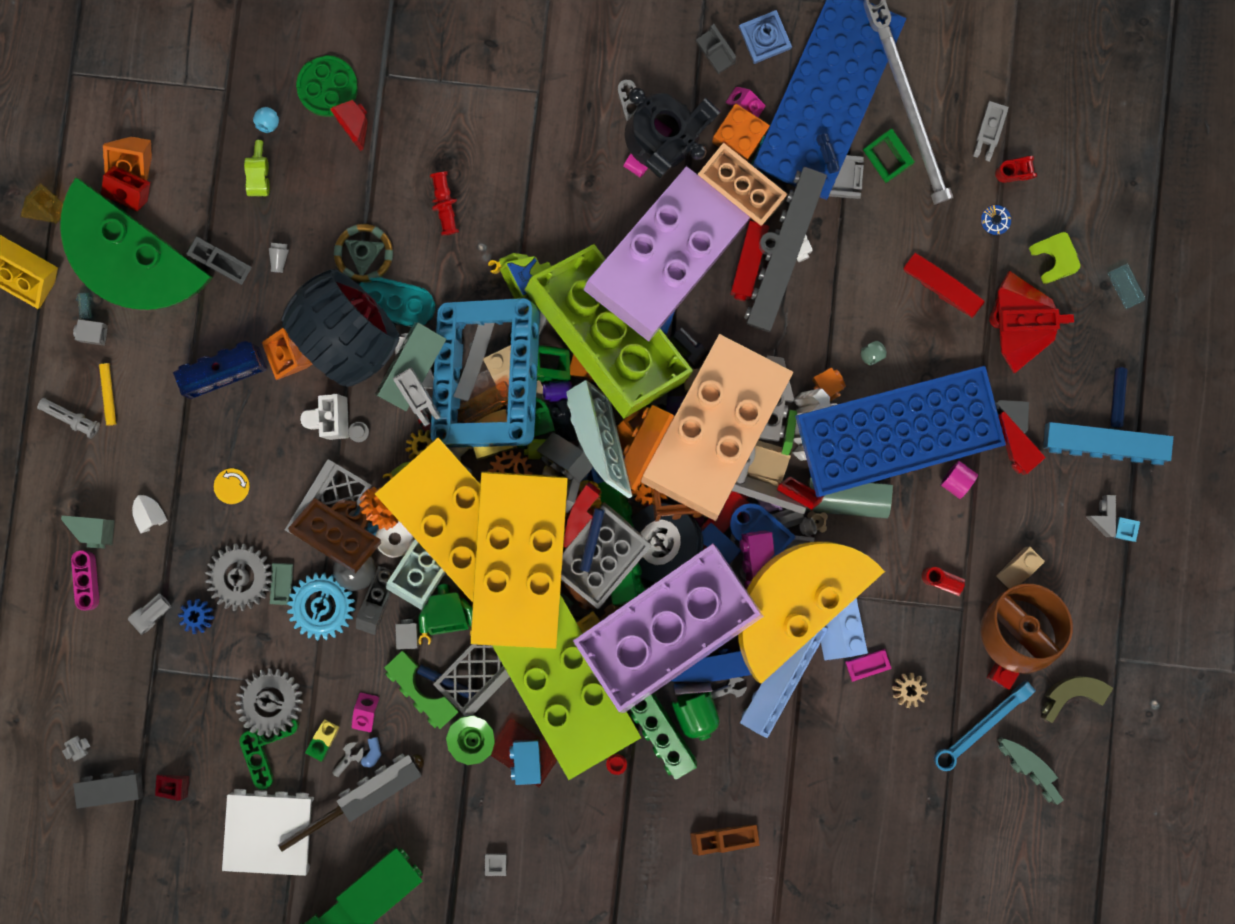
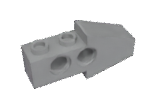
M767 355V359L786 368L784 358ZM790 381L780 398L779 404L776 405L772 413L777 418L776 424L770 425L767 423L759 439L778 442L780 437L783 438L785 426L782 425L783 417H787L788 405H785V402L792 403L794 401Z

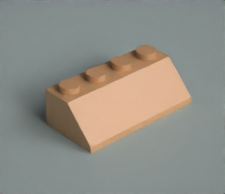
M725 143L720 146L698 173L699 177L760 226L774 214L787 196L786 192Z

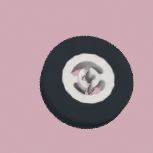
M661 503V506L671 505V504ZM650 505L639 511L631 520L634 528L652 545L638 561L642 570L640 577L657 583L703 551V534L698 522L691 514L681 515L680 519L675 520L672 519V515L661 516L659 522H655L653 505ZM664 530H668L666 534L660 533ZM661 553L668 554L664 557H659Z

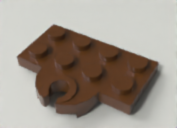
M314 498L288 528L290 533L355 574L381 544V539L366 531L369 520H366V514L361 513L364 510L362 507L357 516L349 515L351 511L356 510V501H345L342 499L330 508Z

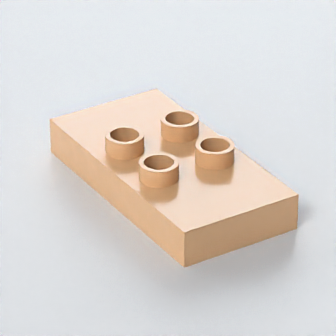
M719 334L643 474L641 482L716 521L780 400L793 371Z

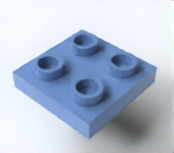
M777 10L739 25V30L754 64L792 49Z

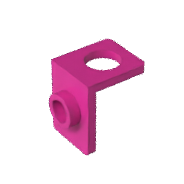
M736 87L726 101L730 106L738 104L756 117H759L765 108V104L750 89ZM742 93L741 97L734 101L735 96Z
M359 693L353 711L351 726L353 729L372 732L374 714L379 702L378 696ZM369 699L373 702V704L371 706H365L361 703V701Z

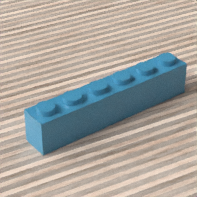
M1053 422L1045 424L1043 448L1049 449V453L1061 454L1062 451H1069V455L1082 456V453H1089L1092 458H1102L1103 455L1110 456L1111 460L1123 461V458H1131V462L1143 463L1144 460H1150L1153 465H1164V462L1171 461L1173 436Z

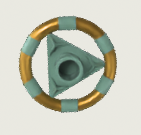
M358 224L347 228L339 236L334 247V260L337 268L355 282H372L370 278L383 276L389 269L393 259V247L389 237L378 227L369 224ZM366 231L377 236L383 243L346 239L358 232ZM344 242L360 275L346 268L342 261ZM385 246V257L382 266L377 271L364 275Z

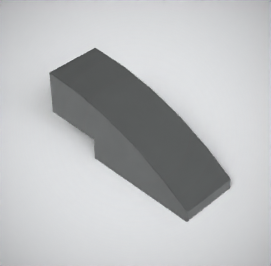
M197 236L186 253L187 256L240 285L243 284L252 268Z

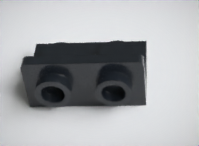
M568 400L551 404L550 409L555 433L568 442L578 441L575 428L570 420L571 412L567 405Z

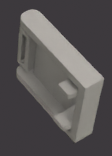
M846 156L829 196L861 198V193L853 192V190H862L864 165H855V163H863L864 157Z

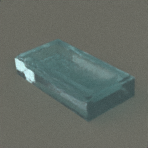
M1128 263L1107 273L1125 309L1146 300Z

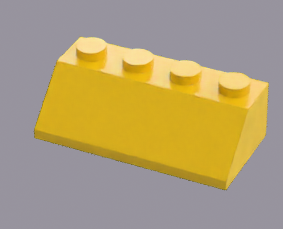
M0 235V288L39 309L56 281L58 267Z

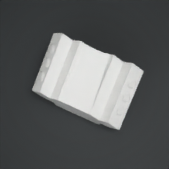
M822 388L801 392L793 401L799 407L796 410L797 415L837 405L830 404V396ZM796 421L794 441L799 446L792 453L800 461L807 459Z

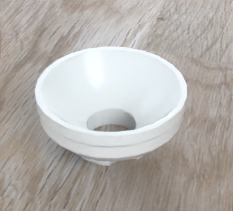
M400 522L393 528L388 530L382 528L376 532V537L381 539L378 549L388 557L403 556L413 543V536ZM390 534H400L401 541L398 545H392L389 542Z

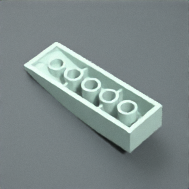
M585 380L566 392L568 398L567 405L571 412L570 420L584 453L594 469L606 483L626 497L631 498L633 496L611 402L603 392Z
M415 539L388 580L386 589L422 610L444 576L445 571Z

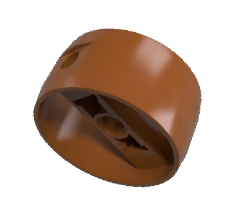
M1036 584L1016 585L1001 593L989 605L981 623V638L989 656L1001 667L1023 674L1037 672L1051 665L1064 653L1073 633L1072 618L1062 599L1048 588ZM1014 600L1028 602L1045 614L1054 630L1055 643L1040 628L1039 621L1035 617L1027 615ZM997 619L1034 658L1024 656L1008 645L1000 633ZM1024 626L1029 629V632L1024 629Z

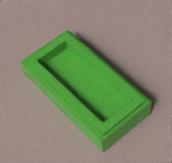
M789 411L781 454L789 455L791 452L797 411Z

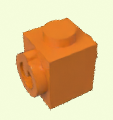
M833 368L824 371L812 379L815 384L813 389L822 388L830 396V401L840 397V392L846 387L840 372L837 369L833 370Z

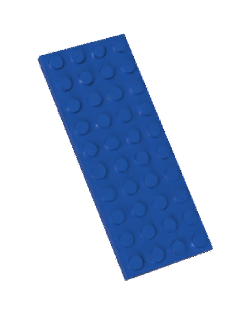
M826 0L753 164V167L758 171L795 187L797 183L793 182L797 171H802L803 167L826 174L827 177L820 194V198L825 200L829 197L888 62L880 36L870 26L863 5L864 0ZM889 11L891 15L889 27L896 44L907 18ZM878 17L877 22H881L883 25L885 20H881L880 17ZM825 133L828 135L829 143H831L835 153V161H838L840 167L838 172L832 174L828 172V164H825L820 150L821 146L818 145L816 140L817 136Z
M985 366L795 416L816 497L1006 445Z

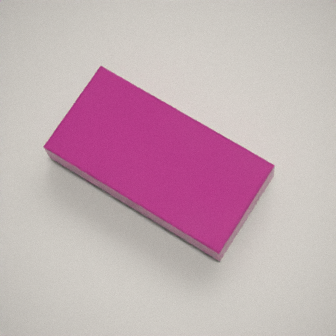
M885 649L845 661L852 682L891 669Z

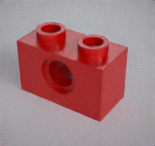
M113 166L103 175L101 194L130 209L138 211L148 201L151 182Z

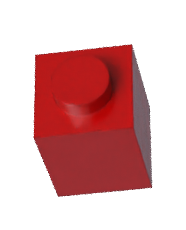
M995 663L987 678L1001 687L1010 690L1019 673L1009 671Z

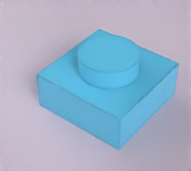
M1118 517L1116 537L1114 538L1136 542L1140 522Z

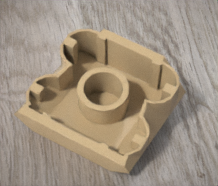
M758 440L755 445V458L748 468L747 477L779 486L783 481L792 450L789 455L781 454L782 447Z

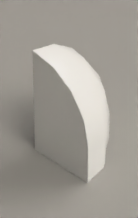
M138 495L136 497L132 510L134 521L140 533L150 531L149 528L153 525L158 524L160 526L167 521L163 510L152 498L145 495Z

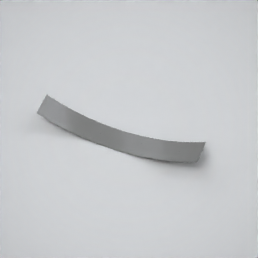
M484 323V326L478 325L465 368L453 397L466 401L469 400L489 344L494 323Z

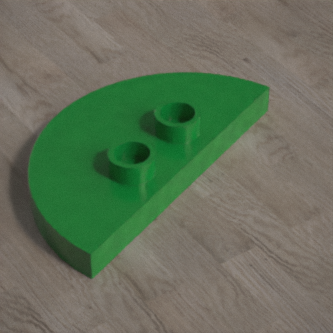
M80 178L74 179L62 206L60 221L61 239L66 257L79 279L95 294L125 308L155 310L172 307L192 298L212 280L213 276Z

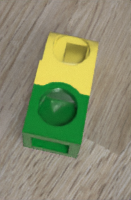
M324 719L305 753L324 762L340 727Z

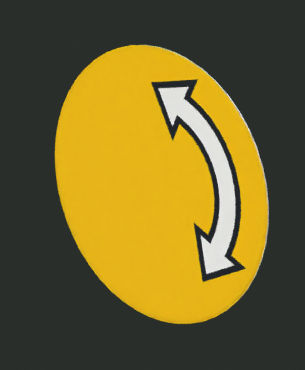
M230 468L223 470L214 481L216 496L227 504L241 502L249 492V480L238 469Z

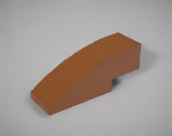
M757 825L727 827L690 833L693 854L698 856L760 846Z

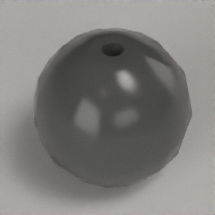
M370 556L355 574L335 561L333 573L340 586L349 591H357L368 587L374 580L376 566L374 559Z

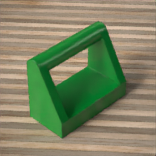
M890 129L863 149L885 184L912 167L915 163L893 129ZM884 141L901 164V167L890 175L872 150Z
M538 345L537 381L548 383V381L571 380L569 349ZM539 353L560 356L557 370L540 368Z

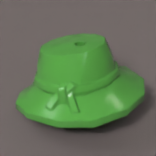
M474 715L459 718L450 725L446 736L448 751L456 761L466 765L482 763L492 754L495 744L494 732L491 726L485 720Z

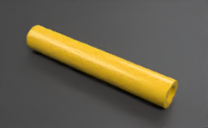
M99 364L106 426L116 425L110 364Z

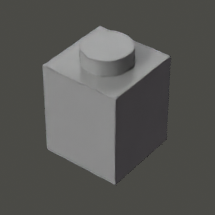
M78 320L74 326L73 335L75 340L81 343L105 346L108 325L100 322Z
M413 619L401 620V624H396V649L420 648L418 642L419 623H413Z

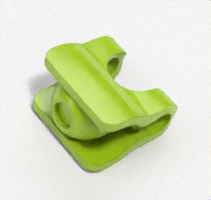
M1066 232L1056 234L1029 247L1031 255L1046 253L1054 259V268L1041 276L1043 284L1072 275L1080 269L1081 265L1076 250Z

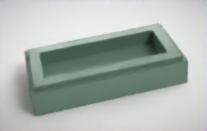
M272 563L273 574L271 575V580L273 582L271 583L270 604L287 605V602L292 601L289 594H292L294 564Z

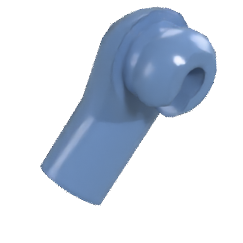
M378 737L367 739L370 751L361 759V764L364 767H373L381 757Z

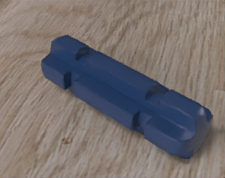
M825 133L817 136L816 140L818 145L821 146L820 150L825 164H828V172L830 174L838 172L840 167L838 161H835L836 156L831 143H829L828 135Z

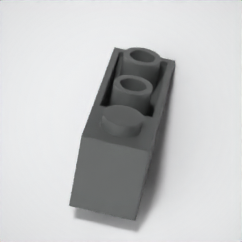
M378 566L374 580L370 584L357 615L356 629L376 635L391 591L386 589V585L394 572L393 570Z

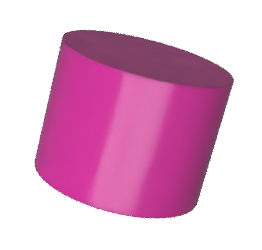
M958 460L943 478L940 486L961 499L974 484L978 474Z

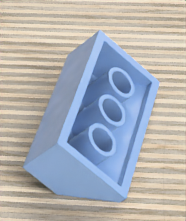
M855 598L825 626L828 630L821 641L824 660L868 653L857 598Z

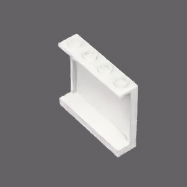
M234 789V792L227 795L222 871L306 876L310 869V864H308L310 835L283 852L279 849L278 844L310 825L311 807L314 797H309V793H296V796H288V792L282 791L271 795L267 794V791L256 790L253 794L246 793L245 789Z

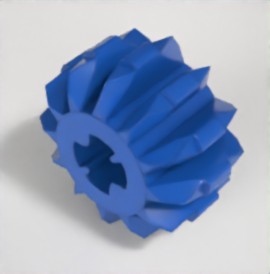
M195 599L194 603L192 600H188V607L181 606L184 613H179L178 617H184V620L180 621L179 624H187L184 629L186 632L192 628V634H197L198 629L201 633H204L205 626H212L208 619L212 620L215 618L213 615L209 616L213 608L206 609L207 601L201 604L200 599ZM195 613L200 614V616L197 618L198 620L193 619Z

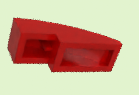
M588 481L576 499L567 520L564 535V547L566 548L592 519L594 511L590 509V506L602 492L590 481Z

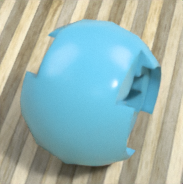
M262 107L255 112L253 122L258 130L270 133L278 127L279 117L273 109Z

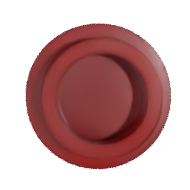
M613 754L607 759L606 766L611 774L620 775L626 770L627 761L621 754Z

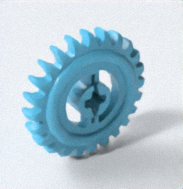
M325 572L321 578H319L318 573H314L313 580L307 575L306 583L299 580L300 588L293 586L296 594H289L293 601L287 602V605L292 606V609L288 610L287 613L294 615L290 618V621H297L294 626L295 629L302 627L301 635L307 631L309 639L315 634L317 641L321 635L325 640H328V633L335 638V630L343 633L341 626L349 627L346 619H353V616L348 613L355 611V608L350 607L349 604L355 602V600L348 599V597L353 592H345L346 589L340 586L337 581L334 582V574L327 579ZM322 591L321 596L315 598L311 603V610L314 613L311 618L306 610L307 600L313 593ZM329 595H331L336 604L335 613L327 621L319 622L321 616L327 615L332 610V602L328 599ZM324 601L323 605L326 606V609L320 611V607L317 605Z

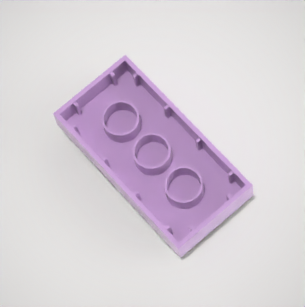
M686 166L588 279L584 291L647 341H650L742 231L750 217Z
M711 544L580 635L573 642L617 710L625 713L764 616L717 546Z

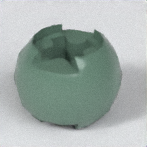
M874 341L868 344V346L861 348L860 354L864 363L871 366L885 359L887 351L883 343Z

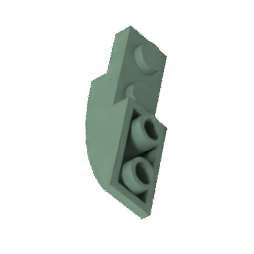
M1002 737L997 739L1000 743L998 748L1004 756L1008 755L1012 760L1010 765L1016 773L1020 772L1027 775L1031 772L1029 775L1030 779L1036 786L1038 784L1043 789L1041 794L1048 803L1052 802L1058 805L1063 801V798L1052 784L1058 777L1043 760L1013 741Z

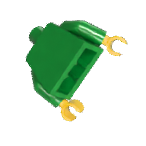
M442 584L437 587L438 595L429 597L428 603L424 605L419 615V631L422 633L418 639L420 645L423 644L422 637H426L428 645H430L432 642L431 635L468 630L469 626H471L472 606L465 598H460L458 593H450V586L448 584Z

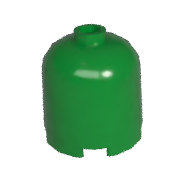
M711 692L684 693L677 697V702L675 700L671 701L681 729L687 737L699 738L700 741L706 740L718 728L720 721Z

